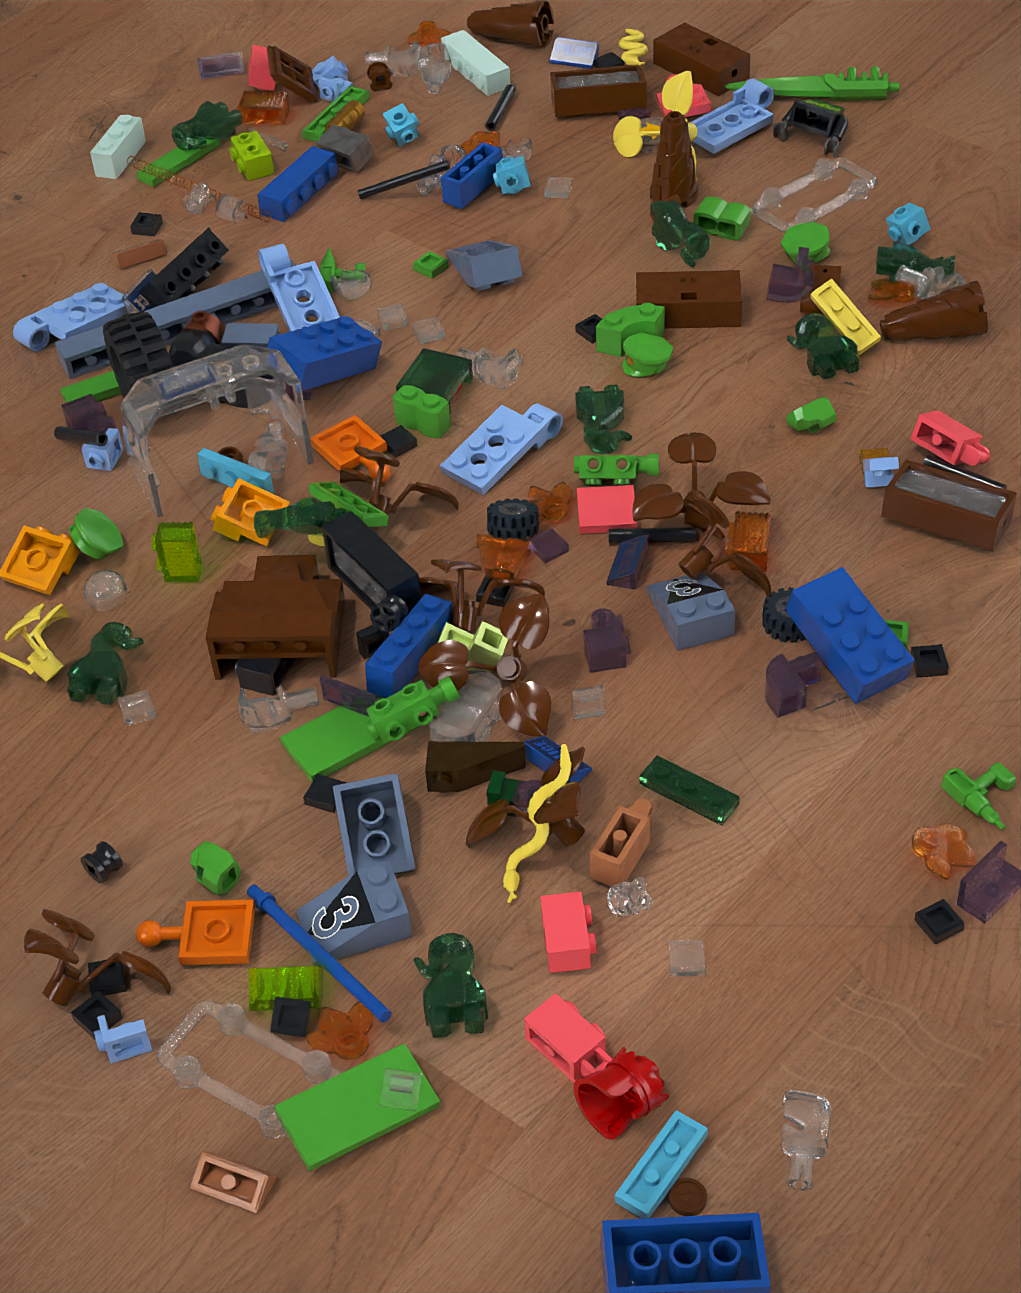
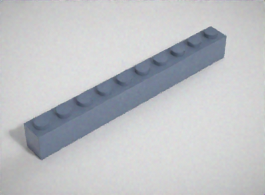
M290 260L291 267L296 266L293 260ZM261 270L144 312L151 314L167 346L174 342L182 328L196 311H205L212 314L223 325H226L227 323L272 309L278 305ZM104 325L54 342L59 362L69 379L111 365L104 342Z

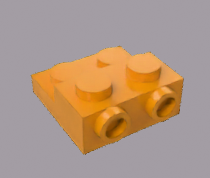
M238 478L233 488L228 486L221 500L224 504L216 506L210 519L214 522L212 530L236 541H239L241 536H245L267 547L290 502Z
M24 525L0 570V578L4 581L51 595L61 574H69L81 550L75 545L72 538L66 534L56 536L43 527L36 526L34 529Z

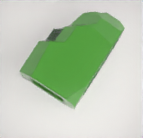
M825 396L786 415L789 427L798 431L806 430L811 433L837 421L836 413L829 399Z
M204 841L191 853L190 864L196 871V881L210 889L213 893L217 895L227 894L238 883L241 875L239 863L226 850L212 842Z

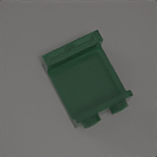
M423 348L396 385V392L403 385H411L423 390L425 394L441 396L448 401L450 414V399L462 382L471 383L473 380L472 359Z

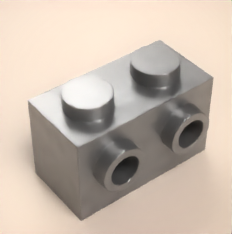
M334 124L316 142L318 148L335 153L338 166L354 172H358L374 155L371 141L365 134H359L346 127Z

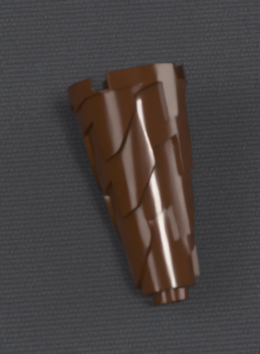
M546 0L511 4V6L495 7L491 10H478L467 18V27L472 33L485 35L489 38L506 39L509 42L546 47L553 35V30H548L549 24H554V15L550 3Z
M671 111L661 121L660 141L656 152V163H654L650 199L653 197V203L656 204L658 201L677 194L682 203L687 202L688 207L698 198V184L688 122H686V118L680 112Z
M972 281L944 290L939 295L918 300L915 304L896 309L884 315V320H880L882 336L887 335L888 339L905 340L924 337V339L944 336L953 338L986 334L988 331L987 311L984 312L983 309L985 300L981 286L978 281Z

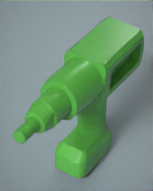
M330 248L327 249L321 261L319 271L329 293L335 291L336 280L365 283V263L356 264L355 271L336 268V263L331 253L332 250Z
M1000 762L991 765L987 772L974 781L960 768H953L945 773L941 787L963 808L968 807L976 816L983 817L988 823L997 825L1001 830L1006 828L1000 821L998 813L992 808V804L985 796L988 795L986 788L992 783L1006 791L1015 786L1016 778Z

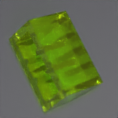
M323 966L248 968L249 1011L273 1010L275 996L312 1001L311 1009H319L321 1007L323 998Z

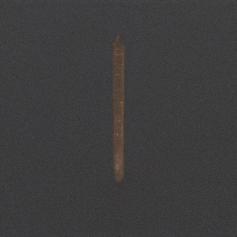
M136 158L135 161L138 159V163H137V165H136V166L138 167L139 162L142 161V160H139V158ZM142 161L141 163V169L139 170L149 173L150 175L159 177L160 179L166 180L167 182L173 183L174 185L180 186L184 189H188L189 191H192L191 185L194 182V191L192 192H195L196 194H199L198 188L201 185V194L199 195L205 196L206 198L212 199L213 201L220 202V204L227 205L231 203L232 199H234V197H227V194H223V197L220 200V192L219 197L216 199V195L218 193L217 191L215 193V196L210 198V190H208L207 197L205 195L207 189L205 185L202 187V184H198V187L195 190V181H191L190 186L185 188V178L183 180V183L178 185L177 179L179 176H177L175 184L174 182H171V180L173 181L175 176L173 172L170 173L169 177L166 179V175L168 173L166 169L163 170L162 174L159 176V172L161 170L160 167H156L155 171L152 173L154 167L153 164H149L147 170H145L147 164L146 161ZM234 199L233 203L230 204V206H228V207L234 208L235 210L241 211L242 213H245V214H249V213H250V212H249V208H250L249 204H248V208H247L248 213H246V211H245L246 205H245V202H242V201H241V204H240L239 208L241 209L242 204L244 203V207H243L244 212H243L242 210H239V208H238V203H239L240 201H238V199ZM254 206V207H255V212H254V213H255V216H253V217H256L257 219H260V218L262 217V215L260 216V212H261L263 209H261V210H260V208H257V209H256V206ZM270 216V218H269L268 221L263 220V219H260V220L265 221V222H269L270 219H271V216Z

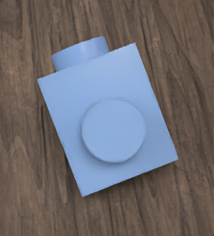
M334 56L318 63L312 70L313 81L318 87V79L320 77L333 79L338 76V78L348 81L346 65L342 61L338 62Z

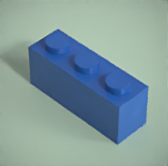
M482 142L441 177L443 202L463 209L494 182L493 173L496 172V163L503 159L502 149Z

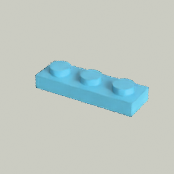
M206 448L197 453L201 475L206 478L213 479L232 488L237 479L240 478L274 494L270 473Z
M675 1110L616 1192L615 1203L641 1219L650 1218L707 1138L708 1128Z

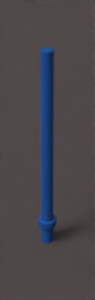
M256 884L248 888L247 895L254 899L256 908L261 913H267L380 1022H386L391 1017V1011L276 903V898L271 893H265Z

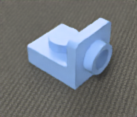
M320 77L318 79L320 98L332 102L349 86H353V82L343 80L342 78L334 77L329 79Z
M108 428L105 433L108 441L104 446L84 444L81 449L87 468L113 470L124 451L119 429Z
M898 457L863 459L865 487L888 486L894 477L893 469H899Z
M105 1015L97 1017L100 1030L94 1031L98 1050L99 1052L106 1050L111 1064L152 1051L143 1019L124 1023L119 1027L109 1029Z

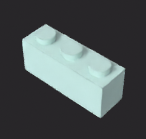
M127 114L120 115L91 150L90 154L95 176L117 179L145 144L146 138L140 117H133Z

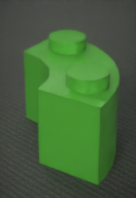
M643 303L608 313L596 326L597 352L622 357L625 354L622 344L629 336L643 332L662 337L665 332V307L652 303Z

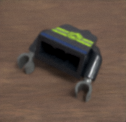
M817 99L794 101L793 106L782 118L783 122L773 125L774 138L780 134V140H786L788 138V126L831 137V139L825 141L824 155H826L827 151L833 150V157L835 158L838 156L839 142L842 141L848 127V120L844 115L845 110L843 107Z

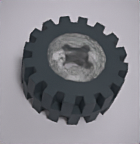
M508 498L504 499V501L498 500L487 507V531L490 535H494L495 538L501 537L502 540L512 539V541H517L519 538L521 540L526 539V537L531 538L534 534L538 533L539 509L535 503H528V500L525 499L520 501L518 498H514V500Z
M788 587L787 591L784 588H780L778 593L775 591L771 592L770 597L767 596L763 603L762 625L765 628V632L767 634L772 633L771 638L776 640L779 637L781 642L785 643L787 640L795 643L797 639L801 641L806 639L785 611L792 590H794L792 587Z

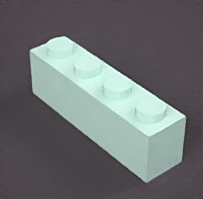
M465 30L441 38L442 47L440 48V54L443 60L452 65L455 70L459 71L484 94L490 96L503 91L506 85L510 84V68Z

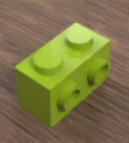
M257 131L240 133L238 136L230 138L232 147L229 148L231 160L233 162L236 161L239 173H243L247 181L274 174L271 152Z

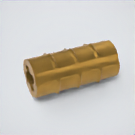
M356 100L349 101L342 107L341 111L336 113L335 117L330 119V122L325 126L324 132L333 124L346 127L352 131L354 126L359 124L360 120L365 116L364 106Z

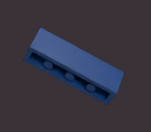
M311 146L257 194L260 214L285 222L338 173L335 153Z
M428 594L421 598L365 663L367 692L382 698H388L409 684L418 673V665L424 653L437 644L446 622L452 623V602Z

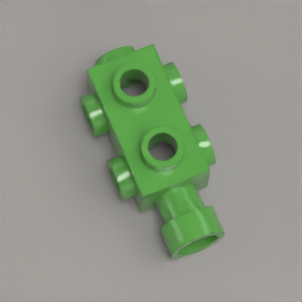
M648 454V456H574V473H579V479L585 480V485H602V480H614L613 485H630V480H636V473H647V476H659V454ZM596 460L599 462L596 469L589 468L591 461ZM619 461H626L627 467L625 469L617 468Z
M447 676L439 680V685L427 690L421 679L416 683L406 685L401 691L388 698L378 700L374 705L367 708L366 711L371 721L367 722L366 725L373 738L376 740L380 737L383 743L389 740L396 741L401 739L406 731L418 725L424 726L429 724L433 717L440 714L438 706L447 701L450 704L460 699L450 677ZM426 712L425 715L419 716L420 713ZM398 727L395 731H390L392 728Z

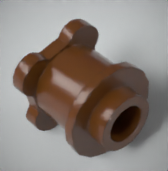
M383 62L372 63L367 69L368 78L372 81L370 84L371 90L376 92L379 89H390L392 87V82L390 81L392 73L388 66Z

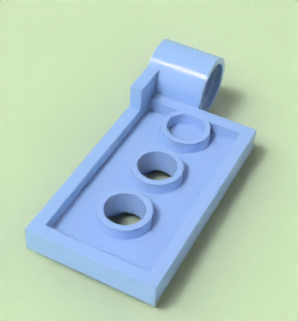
M754 78L749 79L742 88L733 92L732 101L690 122L694 123L697 127V136L692 142L715 154L773 123L774 114L765 108L771 104L774 90Z
M283 243L258 250L262 271L289 332L340 318L315 261L291 267L288 251ZM305 296L310 300L307 302H300L297 299L299 297ZM308 316H315L318 320L309 322L306 318Z
M98 283L91 288L77 292L69 298L55 302L47 308L20 319L14 326L13 337L16 341L37 352L47 346L50 333L62 340L100 327L108 321L117 319L136 309L126 298L127 296L104 283Z
M539 403L532 405L523 415L501 405L440 465L441 472L484 496L532 446L539 449L548 439H553L562 427L563 417L561 414ZM495 443H503L502 446L491 447ZM479 460L486 461L483 464L473 465L476 461Z

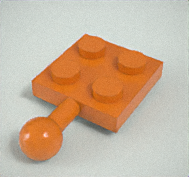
M356 415L310 438L311 446L338 471H340V468L352 469L363 464L369 469V476L377 479L379 469L377 462L358 455L354 451V447L360 446L383 453L387 451V444L383 438ZM387 464L384 467L382 482H386L391 475V468Z
M254 899L186 901L183 926L161 927L154 920H146L137 927L136 939L139 944L149 948L158 945L161 940H181L178 955L180 965L249 964L255 916Z

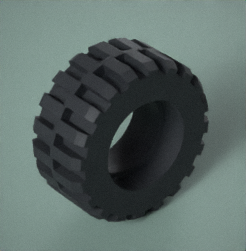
M140 311L108 321L103 326L104 342L116 381L131 415L135 419L144 420L175 410L180 404V395L165 400L154 385L176 375L165 342L151 314ZM177 382L170 384L174 391H179ZM164 386L161 387L166 395L173 393L172 389H166Z

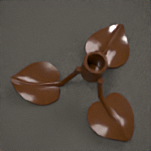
M698 432L679 435L672 439L668 445V455L673 461L680 464L692 462V491H697V462L708 463L713 461L716 456L715 442L706 434ZM747 471L728 474L725 482L717 483L709 498L711 502H714L717 496L723 502L735 505H770L771 501L763 480L758 475ZM667 484L648 485L641 489L635 497L632 511L633 521L669 519L680 513H684L685 520L687 505L689 503L695 505L691 492L683 500L679 492L673 493L671 487Z
M360 446L354 447V451L358 455L377 462L379 466L377 479L357 470L340 468V483L350 481L369 483L371 485L369 503L389 515V512L395 514L396 508L410 491H418L441 498L451 503L458 510L459 503L456 497L449 491L435 485L420 482L409 484L393 505H391V498L380 494V488L385 487V483L382 482L385 464L399 467L400 462L385 453L372 451Z
M693 490L691 495L695 505L692 503L687 505L684 523L705 532L697 545L678 563L680 569L688 577L696 580L706 569L712 572L716 567L732 561L745 576L765 591L766 596L770 597L771 585L768 577L755 562L741 553L737 555L730 554L712 563L711 559L714 556L705 545L712 535L723 540L725 536L716 524L726 529L729 526V521L717 505L706 499L696 490Z
M431 560L432 565L439 567L445 573L456 569L458 572V582L433 577H419L420 588L441 585L451 591L453 613L451 625L469 632H475L476 617L482 616L483 608L492 590L496 587L517 586L529 588L545 597L544 588L533 581L518 578L493 579V581H490L478 608H476L475 601L464 600V570L481 571L482 567L464 561ZM456 586L458 587V599L456 593Z
M538 593L513 600L502 610L499 617V628L505 638L514 640L512 643L513 656L503 657L498 665L467 662L469 656L467 646L455 640L439 642L424 653L418 665V672L432 687L439 685V680L449 676L456 690L459 691L468 681L469 672L467 668L498 672L502 679L512 682L511 689L513 691L503 695L499 701V712L503 721L510 728L528 736L544 737L547 735L552 705L551 697L547 689L539 683L527 681L521 684V681L527 676L528 669L525 662L520 660L522 655L518 649V644L529 650L535 649L541 645L547 636L549 608L542 594Z
M583 746L569 752L571 761L569 778L574 775L582 763L585 753ZM561 757L556 759L545 770L541 778L543 786L558 777L561 769ZM578 782L568 783L556 790L551 798L538 808L533 818L537 824L549 823V835L554 833L566 847L576 843L585 832V828L575 818L580 816L579 799L581 786ZM501 799L485 807L476 816L468 830L466 845L469 847L470 843L479 841L494 833L504 823L507 815L511 813L532 824L534 823L530 820L529 814L512 805L508 806L509 802L506 799Z
M43 909L41 914L52 925L70 933L71 941L68 948L64 947L53 937L36 929H29L24 936L25 953H42L60 959L56 970L42 992L45 997L59 1005L67 1006L76 990L83 992L87 984L114 962L123 963L134 970L150 976L161 983L168 994L171 991L168 979L156 965L126 951H123L122 954L114 953L81 981L79 978L82 974L81 971L69 965V962L72 964H78L79 957L73 952L78 938L81 937L92 942L95 935L91 929L81 922L58 912Z

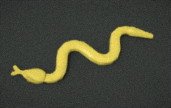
M626 29L625 32L630 34V36L621 38L618 43L620 48L628 50L622 54L621 59L627 65L645 64V62H639L638 57L648 53L647 46L644 43H639L644 39V34L639 30Z
M566 744L561 745V769L558 777L554 781L541 786L539 790L534 792L533 797L529 801L527 812L537 831L530 842L517 848L509 857L506 873L503 878V886L510 892L508 903H511L512 899L517 898V895L514 894L520 882V876L516 872L517 865L523 859L538 852L549 836V823L537 824L533 818L544 801L551 797L560 787L566 785V782L569 780L571 761Z

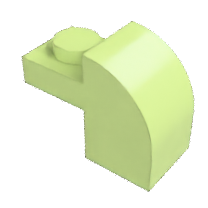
M483 621L475 635L446 622L437 643L446 640L459 641L468 648L469 656L467 662L496 666L503 655L508 639L502 635L500 629ZM467 668L470 675H482L491 672L489 670Z

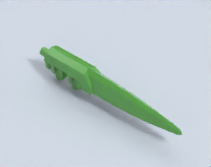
M877 66L870 69L871 77H867V72H862V77H857L856 68L849 67L847 69V77H844V73H839L838 77L835 74H824V76L757 79L774 90V95L830 98L833 101L886 100L887 92H899L900 86L899 82H888V73H883V76L880 77V70ZM747 81L730 83L725 85L728 90L736 91L742 88Z

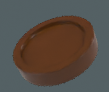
M682 1178L675 1181L669 1190L668 1200L671 1208L676 1213L682 1216H694L704 1209L707 1193L705 1187L699 1181L692 1178Z

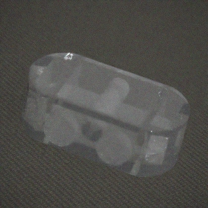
M468 670L469 678L467 683L457 691L460 699L450 704L447 701L437 707L440 714L433 717L429 723L430 740L487 742L492 727L496 721L502 719L499 712V701L503 695L499 679L492 673L484 670Z

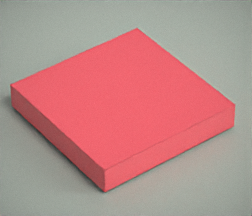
M634 486L577 488L579 533H609V529L637 528V521H633L632 512L635 500Z

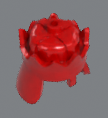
M625 1047L621 1048L612 1061L605 1066V1069L577 1079L573 1087L575 1099L585 1118L597 1132L610 1140L620 1136L632 1118L636 1120L648 1115L651 1111L661 1107V1104L669 1098V1094L664 1092V1081L659 1075L658 1066L646 1056L635 1055L634 1051L626 1053Z

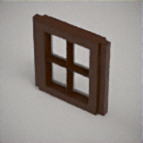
M269 45L267 47L270 76L273 78V81L309 102L314 101L316 103L318 95L311 67L276 46L272 47Z

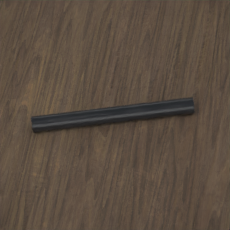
M448 160L412 171L359 189L358 195L360 199L423 179L449 170L450 164Z

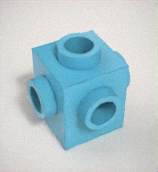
M403 103L383 113L387 125L385 131L390 140H396L399 147L420 136L417 130V126L420 125L414 113L410 114Z
M524 156L516 158L506 157L501 159L499 163H496V172L493 173L496 187L501 186L503 194H516L522 191L523 188L531 186Z
M910 202L903 207L897 208L893 214L886 218L889 228L887 231L890 238L906 246L915 243L919 237L931 230L924 208Z

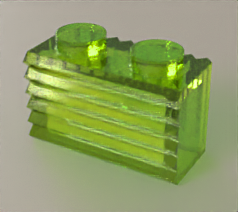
M160 522L157 532L152 534L151 546L152 550L158 553L156 561L157 571L163 573L164 582H199L203 564L194 524L192 522Z

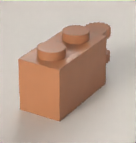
M639 798L633 802L629 809L619 806L589 853L591 879L618 890L622 889L650 843V827H652V816H650L652 803H650V800Z

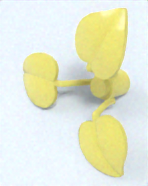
M684 71L673 76L665 83L662 90L664 107L667 110L678 111L685 116L691 108L693 99L691 71ZM628 116L621 119L614 129V145L621 155L634 157L642 148L643 141L641 136H660V131H641L640 119ZM688 122L689 136L692 142L697 136V127L694 123ZM691 145L692 155L694 156L695 174H696V155H695L694 148H693L692 145Z
M44 603L31 609L6 634L4 639L10 642L20 632L35 650L27 658L30 665L0 652V658L26 670L30 675L36 672L46 683L49 682L64 665L48 649L41 638V633L55 621L69 617L67 608L63 604H59L49 611L30 634L27 633L26 626L32 621L40 619V613L46 607ZM34 638L37 640V642H38V644L40 645V647H39V646L36 644V642L33 640Z

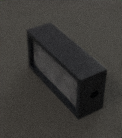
M352 511L322 525L328 568L339 579H342V582L371 610L388 595L400 597L406 603L408 613L421 600L419 574Z

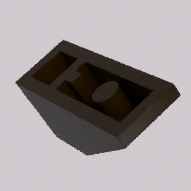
M428 741L425 768L428 792H461L490 781L493 770L509 774L526 767L524 742Z

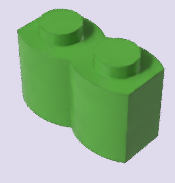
M705 197L694 212L693 228L704 234H717L725 239L739 240L750 224L751 208L741 203H727L717 197Z
M403 385L393 395L395 421L404 428L418 430L421 434L431 438H441L451 428L449 404L443 397L436 394H425L423 390L411 385Z

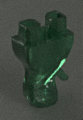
M207 101L198 108L193 118L178 123L172 128L173 141L183 151L187 149H204L207 147L205 139L221 140L235 135V127L243 123L242 114L236 109L229 112L227 105L221 101L216 104Z
M659 200L650 205V213L654 215L655 223L651 228L652 235L656 237V246L662 250H674L685 245L680 253L682 260L690 267L696 266L694 260L703 258L710 247V237L701 226L690 222L682 207L675 200L668 202Z
M893 242L892 248L878 246L876 274L888 275L889 282H903L914 278L952 280L955 255L945 259L944 257L932 259L915 247L900 242Z
M810 313L805 315L795 325L796 338L791 335L787 336V341L795 348L804 349L807 347L806 362L812 376L820 375L823 380L833 378L836 375V370L844 369L849 374L859 370L858 345L852 339L836 334L831 321L821 314Z
M617 384L607 385L604 391H593V388L590 386L579 387L578 392L575 393L576 418L585 424L583 438L590 449L597 454H610L620 447L622 440L631 441L632 435L626 431L616 430L611 433L609 432L619 426L624 419L623 390H619Z
M308 497L285 508L272 511H256L254 515V529L259 538H266L276 529L323 536L322 525L345 514L346 510L343 508L336 509L331 501L322 502L314 497Z
M106 623L92 637L89 653L72 663L67 671L69 679L67 691L70 700L73 702H83L88 694H95L96 700L101 704L112 705L116 697H123L128 683L127 672L121 656L113 648L120 647L124 650H131L144 644V640L140 637L132 639V630L122 623Z
M442 934L429 944V965H426L419 957L414 958V964L420 974L431 979L423 990L426 1026H429L433 1038L447 1037L451 1034L450 1023L464 1022L466 1033H483L485 1020L488 1019L486 992L481 983L473 977L475 968L473 946L461 934Z

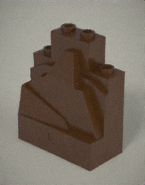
M316 555L257 556L254 580L224 581L221 592L216 591L206 632V642L215 680H221L225 659L326 657L330 678H336L345 606L342 579H319Z

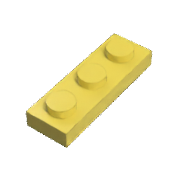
M832 278L810 294L811 300L859 356L880 341L881 336Z

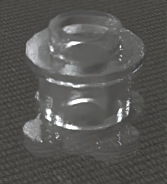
M202 182L197 186L193 185L191 187L192 192L184 196V205L193 214H202L204 207L209 202L214 203L216 201L215 195Z
M639 876L634 878L631 883L626 881L610 887L607 901L611 911L616 916L627 917L630 914H638L640 909L648 910L652 908L653 899L648 894L646 880Z

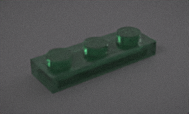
M658 755L639 775L640 785L721 826L739 806L740 796Z

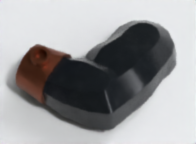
M205 311L194 312L172 343L168 354L170 355L176 376L205 365L216 381L189 391L186 394L201 400L226 403L239 408L257 407L270 400L277 389V382L273 372L264 366V362L241 355L231 348L223 346L221 342L225 328L217 317ZM205 371L199 373L204 381L210 379L209 377L206 378L207 375L203 374ZM192 375L190 377L192 381L196 384L202 381L201 378L197 380L194 378V376L198 378V375ZM188 377L185 378L188 384L192 386L193 383L190 381V379ZM184 379L179 380V383L183 388H187L183 382L185 381Z

